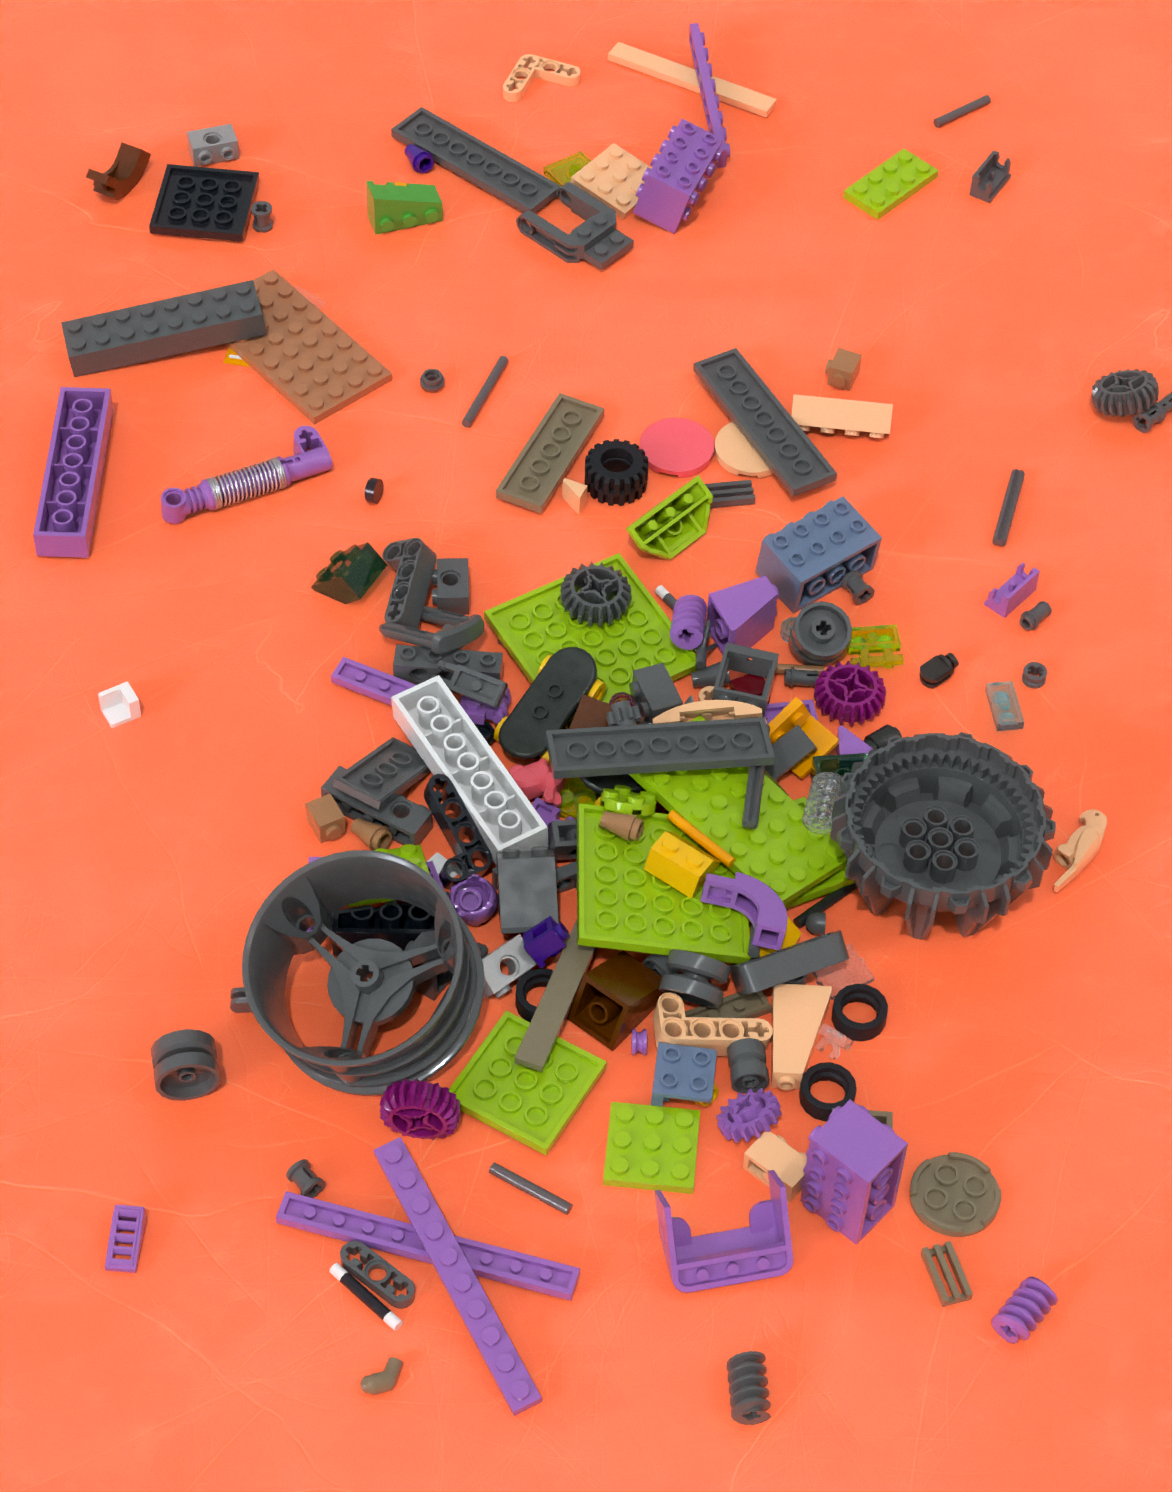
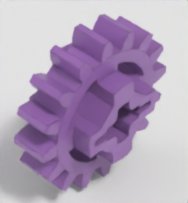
M760 1088L756 1093L749 1089L745 1095L738 1093L737 1099H728V1106H721L720 1110L722 1113L716 1116L718 1120L717 1125L722 1135H725L727 1140L733 1138L738 1143L742 1138L749 1142L754 1135L760 1138L762 1131L770 1132L769 1126L777 1124V1117L781 1116L782 1113L776 1095L773 1096L770 1090L764 1092L763 1088Z

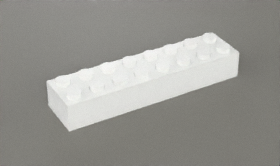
M439 675L391 697L393 718L432 774H444L450 778L487 844L496 866V852H502L504 848L514 847L519 848L520 851H531V848L535 846L549 847L547 825Z

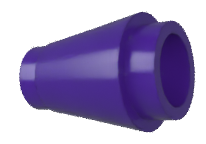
M410 144L405 148V155L416 172L426 173L432 169L434 161L431 153L414 144Z

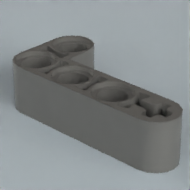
M411 538L392 542L383 551V559L397 572L384 619L385 622L417 629L437 555L420 538Z
M837 930L781 949L780 951L778 950L758 958H750V960L740 964L732 963L729 966L731 967L730 972L737 993L751 994L843 962L850 957L841 930Z

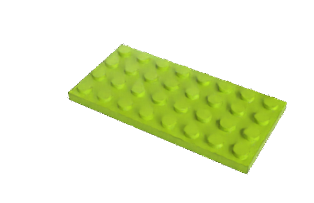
M700 715L689 722L706 720ZM749 766L629 774L647 792L656 794V801L668 812L676 811L733 856L736 861L733 862L732 867L729 869L734 874L736 872L743 873L765 883L780 897L784 905L847 866V858L844 851L840 849L836 841L830 838L831 834L765 774L757 827L755 829L743 827L742 819Z

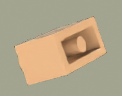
M765 1131L744 1153L743 1169L767 1187H769L768 1171L774 1170L786 1186L787 1202L790 1203L802 1191L801 1183L804 1180L805 1172H803V1169L807 1162V1156L805 1153L798 1152L789 1146L787 1141L780 1135H774L772 1132Z

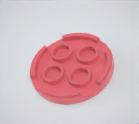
M666 418L654 422L644 430L640 438L639 449L645 451V456L648 457V468L658 474L662 472L678 475V478L696 475L710 465L714 454V440L710 432L695 421L685 418Z

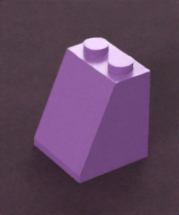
M767 576L709 593L706 621H711L709 632L712 634L711 638L717 644V648L722 656L726 642L752 648L774 628L779 592L777 587L770 583Z

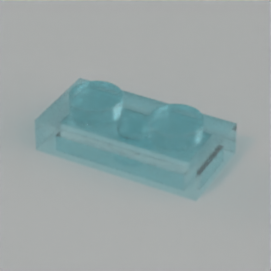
M1013 681L986 683L985 691L996 730L1023 729L1024 718Z

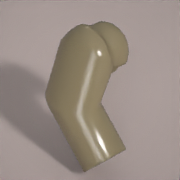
M388 1358L384 1371L366 1375L362 1378L360 1386L363 1392L375 1395L391 1391L396 1384L403 1362L398 1358Z

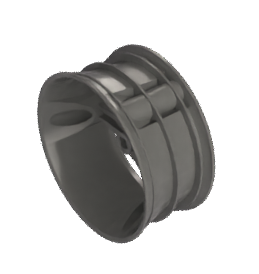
M353 850L334 853L304 865L285 878L269 894L257 911L245 940L242 958V977L245 995L250 1009L263 1030L285 1050L290 1059L310 1078L328 1088L353 1095H383L387 1086L393 1085L394 1081L402 1082L403 1079L414 1081L415 1078L419 1081H425L435 1075L465 1045L477 1023L483 1003L485 977L481 953L471 931L456 913L446 892L431 875L416 864L396 855L380 851ZM369 899H394L407 902L435 917L436 943L403 951L394 943L383 939H366L351 944L331 931L333 925L332 912L349 904ZM315 925L312 931L306 932L308 928ZM326 938L330 939L342 950L337 958L321 946ZM316 950L331 966L327 983L329 997L333 1006L345 1018L340 1047H306L293 1029L286 1007L285 988L288 969L294 955L306 954ZM439 956L441 957V959L432 961V962H430V963L421 965V966H419V967H416V968L413 967V966H415V965H417V964L426 962V961H428V960L437 958V957H439ZM450 971L453 976L448 991L430 1020L416 1034L400 1045L383 1053L368 1057L379 1026L394 1020L405 1011L412 1000L415 986L440 973ZM359 1025L363 1026L358 1048L357 1050H354L353 1047Z

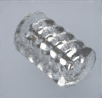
M822 772L812 779L802 816L804 826L811 832L818 834L831 833L834 798L845 794L840 789L842 776L837 773Z

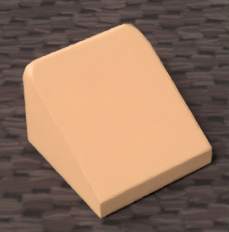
M564 478L562 498L577 514H580L587 504V485Z

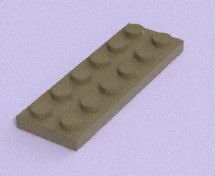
M559 393L496 489V498L542 514L602 420L604 408Z

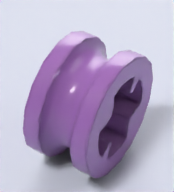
M632 1029L631 1055L640 1052L643 1056H646L647 1029H643L642 1032Z

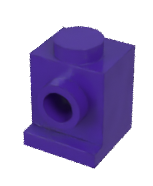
M549 916L523 933L524 949L542 968L546 965L545 959L550 956H556L566 946L565 939L570 937L569 932L561 922L557 924Z

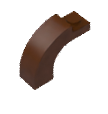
M122 142L117 157L110 169L105 173L88 169L86 178L94 181L93 191L115 199L123 198L140 181L151 154Z

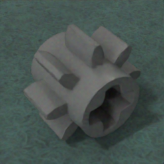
M628 700L612 704L610 706L611 712H607L606 716L609 727L637 725L636 723L641 721L638 705L632 707L631 702Z

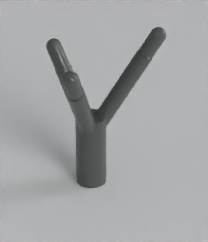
M710 620L706 621L701 644L693 649L696 652L695 666L697 669H704L706 667L707 653L717 647L716 643L706 647L711 626Z

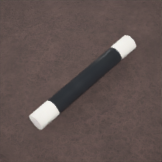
M335 1263L332 1265L329 1272L394 1331L400 1329L403 1321L340 1264Z

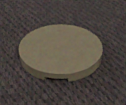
M949 1152L948 1155L937 1156L930 1160L926 1159L918 1166L911 1180L909 1198L914 1213L928 1228L946 1236L966 1237L983 1231L993 1222L1000 1207L1001 1189H999L996 1179L990 1172L991 1169L982 1161L967 1154Z

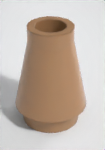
M604 811L600 827L611 831L628 842L631 840L638 841L643 831L644 820L639 819L638 815Z
M362 818L355 819L351 825V832L356 834L372 851L379 848L387 849L392 841V834L386 826L365 821Z

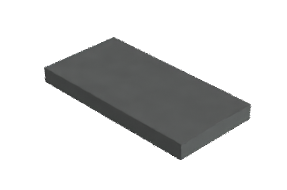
M392 737L335 777L333 787L380 810L431 771L414 747Z

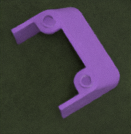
M774 1170L768 1171L771 1200L760 1201L752 1206L749 1212L750 1227L691 1237L688 1223L683 1218L672 1217L671 1207L661 1190L654 1191L659 1234L671 1280L679 1291L688 1293L777 1277L786 1274L793 1265V1251L786 1186Z

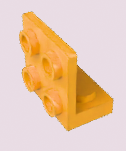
M797 697L768 724L772 745L796 725H799L817 747V751L809 753L790 769L800 779L806 777L840 743L836 736L810 714L804 703Z

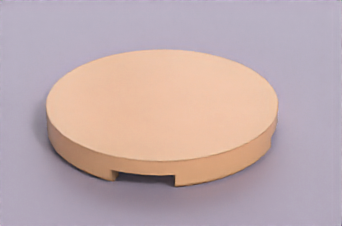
M734 422L728 423L718 432L715 439V457L725 470L737 476L743 474L757 476V478L774 474Z

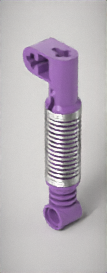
M300 426L294 431V455L285 458L278 456L266 461L263 460L262 463H254V465L249 467H242L241 470L238 468L237 471L233 470L232 472H225L224 475L212 476L202 480L196 487H190V489L181 490L173 487L164 490L161 494L162 518L169 523H180L184 521L188 514L191 512L195 513L197 510L201 511L208 508L212 511L222 508V506H229L235 502L238 503L252 497L255 498L260 496V494L264 495V493L267 494L277 489L286 488L293 481L331 470L333 466L330 453L315 428Z

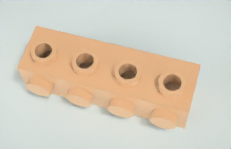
M793 394L791 417L803 431H810V426L820 427V432L834 434L835 429L845 430L844 435L859 436V432L864 431L869 432V437L884 438V434H890L893 404Z

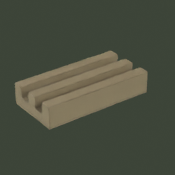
M951 1241L945 1242L943 1246L939 1244L933 1245L932 1249H928V1247L922 1248L921 1257L942 1307L971 1300L973 1293ZM944 1254H946V1256H947V1258H948V1261H949V1263H950V1265H951V1268H952V1270H953V1272H954V1275H955L956 1280H957V1282H958V1284H959V1287H960V1289H961L962 1294L959 1293V1290H958L957 1285H956V1283H955V1281H954V1278H953L952 1273H951V1271H950V1269H949V1266H948L947 1261H946V1259H945V1257H944ZM934 1256H936L952 1294L951 1297H948L932 1259Z

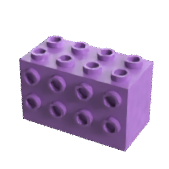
M681 119L678 126H672L667 137L669 141L664 139L659 149L661 154L656 153L650 164L652 169L647 167L642 177L645 183H641L635 196L638 197V201L633 211L634 214L675 234L682 220H687L692 210L690 207H694L698 201L699 191H704L708 183L707 178L711 179L717 167L714 161L718 162L723 153V150L720 149L723 142L722 138L684 119Z
M850 1099L843 1107L837 1106L829 1115L828 1121L822 1127L820 1125L815 1127L809 1135L808 1140L810 1144L806 1152L807 1162L803 1169L805 1174L804 1180L801 1183L802 1193L800 1201L809 1212L816 1213L823 1218L832 1230L841 1232L857 1245L895 1206L908 1143L896 1135L889 1125L882 1124L871 1116L864 1106L857 1105Z

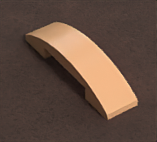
M731 700L697 701L680 705L653 718V724L689 722L700 715L706 721L762 717V708Z

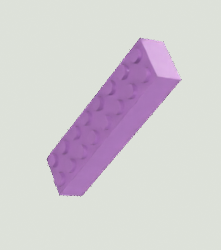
M60 387L33 533L37 556L89 558L114 411L111 389Z

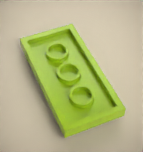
M902 149L845 189L843 198L878 220L936 179L939 170L906 149Z

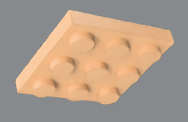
M613 143L571 177L570 183L615 210L616 215L624 220L633 213L638 201V197L635 196L641 183H645L642 177L647 167H651Z

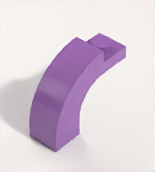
M736 872L734 879L707 873L700 901L732 908L741 912L753 925L752 945L780 951L787 928V911L780 897L765 883L743 873Z

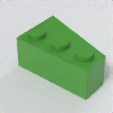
M366 181L367 213L375 235L443 221L442 201L435 185L407 183L406 186H395L394 182L380 185L374 184L373 181Z

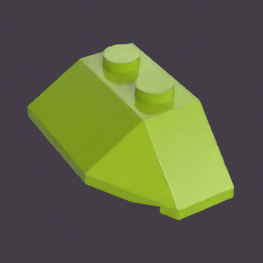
M698 475L632 522L626 528V531L641 551L670 560L706 533L713 495Z

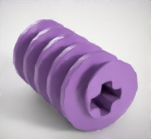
M693 594L682 596L674 605L670 638L677 647L684 650L697 648L703 640L707 604L699 596Z
M1029 1276L1021 1282L1019 1288L1007 1299L1006 1304L1000 1308L999 1313L993 1317V1328L1009 1343H1018V1339L1028 1340L1030 1337L1029 1331L1036 1330V1323L1043 1321V1314L1050 1312V1305H1056L1058 1298L1047 1284L1036 1277Z

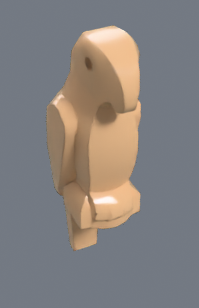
M1090 809L1080 815L1079 821L1083 822L1084 826L1078 828L1071 835L1067 844L1059 845L1054 851L1055 862L1067 871L1055 882L1053 891L1058 892L1072 881L1099 853L1107 828V816L1101 811Z

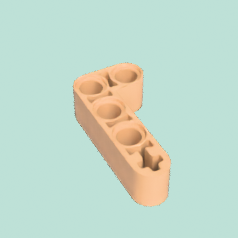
M671 992L664 993L659 997L653 1013V1027L657 1049L658 1042L715 1049L717 1056H727V1047L731 1043L744 1038H753L763 1042L766 1052L773 1035L772 1026L764 1019L685 1017L682 998Z

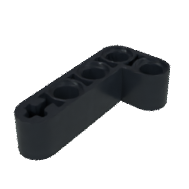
M436 774L428 781L423 796L455 854L454 857L445 862L439 873L443 887L450 890L453 885L467 880L472 874L483 877L490 867L493 857L450 778L444 774ZM451 810L455 812L457 818L448 817L445 811ZM458 835H467L471 842L461 841ZM471 859H480L484 866L478 867L474 865ZM447 870L457 871L459 878L450 877Z

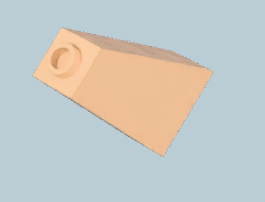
M778 984L773 986L771 999V1026L773 1028V1035L771 1037V1088H779L784 1091L800 1089L803 1074L808 1069L829 1009L832 986Z

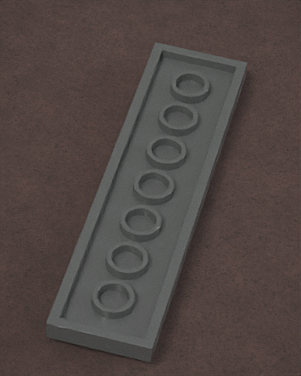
M423 107L391 129V136L407 146L414 144L431 153L433 161L522 212L527 210L534 213L538 212L557 197L556 190L561 187Z
M737 348L693 364V371L792 497L836 481L837 472Z
M764 717L546 730L545 735L553 779L774 765L775 761Z

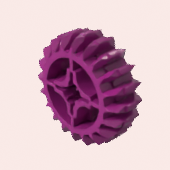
M848 660L846 665H842L840 662H837L835 667L828 665L826 671H821L819 678L815 681L813 696L817 709H821L822 716L829 715L830 722L839 720L840 726L844 722H848L851 727L854 722H858L861 726L865 720L872 722L874 716H879L881 709L885 705L886 687L884 686L883 678H878V671L870 672L869 665L861 667L860 662L852 665Z
M417 1078L414 1081L403 1079L402 1082L394 1081L393 1085L387 1086L379 1105L380 1119L384 1121L385 1126L391 1127V1131L400 1132L402 1136L407 1135L412 1138L421 1139L430 1138L433 1141L436 1137L446 1138L447 1135L453 1134L461 1115L460 1101L456 1099V1094L449 1092V1088H442L439 1086V1083L432 1084L428 1080L425 1082L419 1081Z

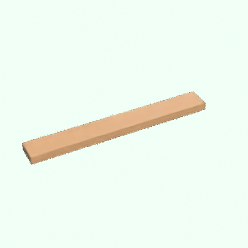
M618 42L608 53L609 61L701 94L695 69ZM714 76L711 77V79H715L716 84L714 95H718L721 102L765 118L776 106L777 99Z

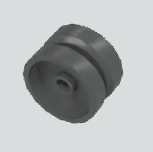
M823 601L810 603L801 609L791 627L788 642L792 654L804 665L824 666V668L828 667V665H833L840 659L851 640L852 626L850 619L840 607L833 603Z
M677 949L670 950L666 966L675 973L662 975L659 991L662 993H675L683 1001L692 1004L720 1008L724 993L713 984L727 983L731 967L701 954Z
M192 1029L178 1030L161 1036L153 1043L151 1057L155 1087L162 1097L183 1101L197 1099L208 1095L218 1087L221 1080L215 1039L209 1033Z

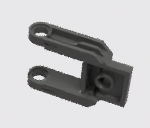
M566 182L556 190V196L559 197L565 206L571 209V212L585 220V222L573 229L570 234L563 232L530 210L525 211L516 219L517 227L522 234L567 263H579L580 259H584L602 271L633 248L634 240L616 229V211L570 182Z

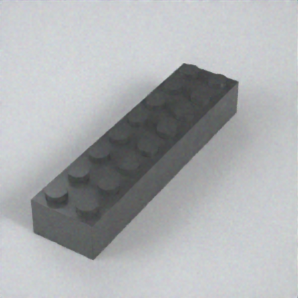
M253 280L61 322L74 377L266 335Z

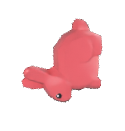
M545 758L526 766L521 764L514 765L509 769V774L528 800L544 794L545 802L552 803L556 807L562 804L560 793L563 791L565 778L553 779L552 770Z

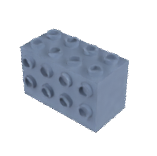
M842 496L835 501L827 502L815 512L807 513L795 523H788L775 534L770 533L765 536L761 542L755 572L760 577L767 576L770 583L777 587L781 601L794 614L810 603H814L841 588V581L849 572L858 570L864 575L873 570L882 537Z

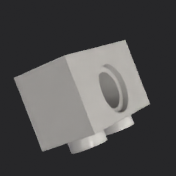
M232 124L186 132L188 151L194 167L239 159L238 140Z
M520 934L482 958L485 977L484 998L493 994L496 998L502 996L511 989L509 983L515 979L519 981L523 975L532 971L531 968L537 964L524 949L523 938ZM500 962L507 965L508 975L501 972Z

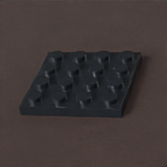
M167 164L149 225L150 233L243 242L251 213V206L253 205L259 183V172Z

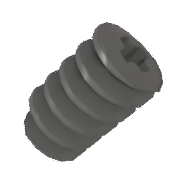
M758 1351L736 1354L727 1361L726 1369L729 1372L727 1379L730 1384L731 1417L734 1421L744 1425L763 1423L771 1417L769 1413L765 1412L771 1406L770 1401L766 1399L770 1394L769 1390L765 1388L768 1385V1378L763 1376L767 1373V1367L762 1364L765 1362L766 1356Z

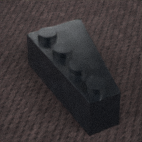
M397 900L388 901L382 907L372 908L371 905H365L333 912L332 932L351 944L366 939H383L394 943L404 951L407 944L411 940L415 941L422 932L435 930V917L410 903L397 904ZM332 942L333 955L338 956L342 950Z

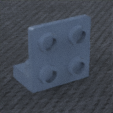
M658 1042L651 1105L663 1106V1101L669 1102L670 1098L710 1103L713 1095L717 1051L715 1049Z

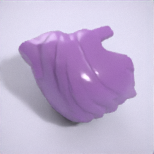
M472 874L467 880L459 882L450 888L449 899L456 913L465 924L478 926L486 922L497 909L498 894L496 889L490 882L479 875Z

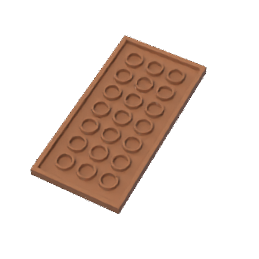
M274 269L253 280L266 335L226 343V345L314 425L392 381V373Z

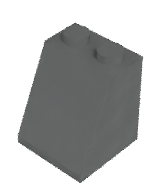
M535 846L531 848V851H520L519 848L511 847L504 848L502 852H496L498 914L501 934L525 933L549 916L558 924L556 868L553 850H548V847Z

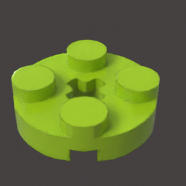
M615 785L614 789H603V792H601L600 805L604 804V808L622 814H633V811L642 810L641 816L655 814L657 802L656 794L647 791H641L640 794L631 792V787L624 785Z

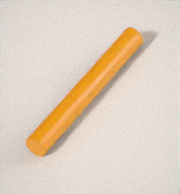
M672 810L669 812L667 819L728 868L732 867L733 862L736 861L733 856L676 811Z

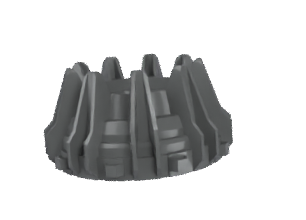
M960 732L958 735L927 733L914 734V737L902 738L896 735L888 738L886 747L871 749L868 757L863 762H855L852 766V772L843 775L840 789L845 794L834 798L830 838L838 843L847 858L845 877L855 881L866 906L875 916L882 915L894 898L907 904L904 920L907 923L908 933L913 938L926 939L934 925L937 912H953L956 915L960 934L963 937L974 935L997 915H1007L1009 905L1024 891L1039 887L1043 872L1049 867L1053 849L1046 841L1054 839L1056 822L1051 820L1052 808L1043 802L1044 789L1031 781L1033 771L1027 765H1019L1017 762H1014L1012 760L1013 757L985 742H978L976 739H973L971 734Z

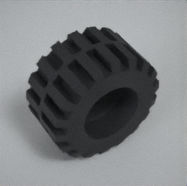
M614 439V441L605 440L603 444L597 443L594 445V449L591 448L588 451V455L585 458V485H587V492H590V496L593 499L598 498V502H607L611 506L614 504L622 506L626 502L629 504L633 503L634 499H640L642 493H645L648 481V457L645 456L643 449H639L637 444H630V441L624 440V442L619 441V439Z

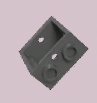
M726 642L713 689L712 700H731L755 705L762 708V717H764L776 674L779 654ZM728 670L766 678L762 696L723 688Z

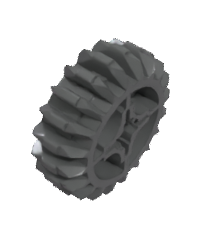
M1127 369L1125 371L1119 370L1115 373L1110 372L1108 376L1103 375L1101 379L1095 381V384L1092 386V403L1097 412L1103 413L1105 416L1123 417L1126 415L1132 416L1135 413L1141 414V411L1149 410L1158 400V382H1156L1153 374L1147 373L1146 370Z
M591 561L587 567L581 563L579 569L572 568L570 574H566L561 585L560 600L561 604H563L564 612H569L571 619L578 617L579 624L586 621L589 627L593 623H597L601 627L603 622L611 626L613 619L619 621L622 614H626L631 603V588L627 577H622L621 570L614 571L613 565L604 567L603 562L596 566Z

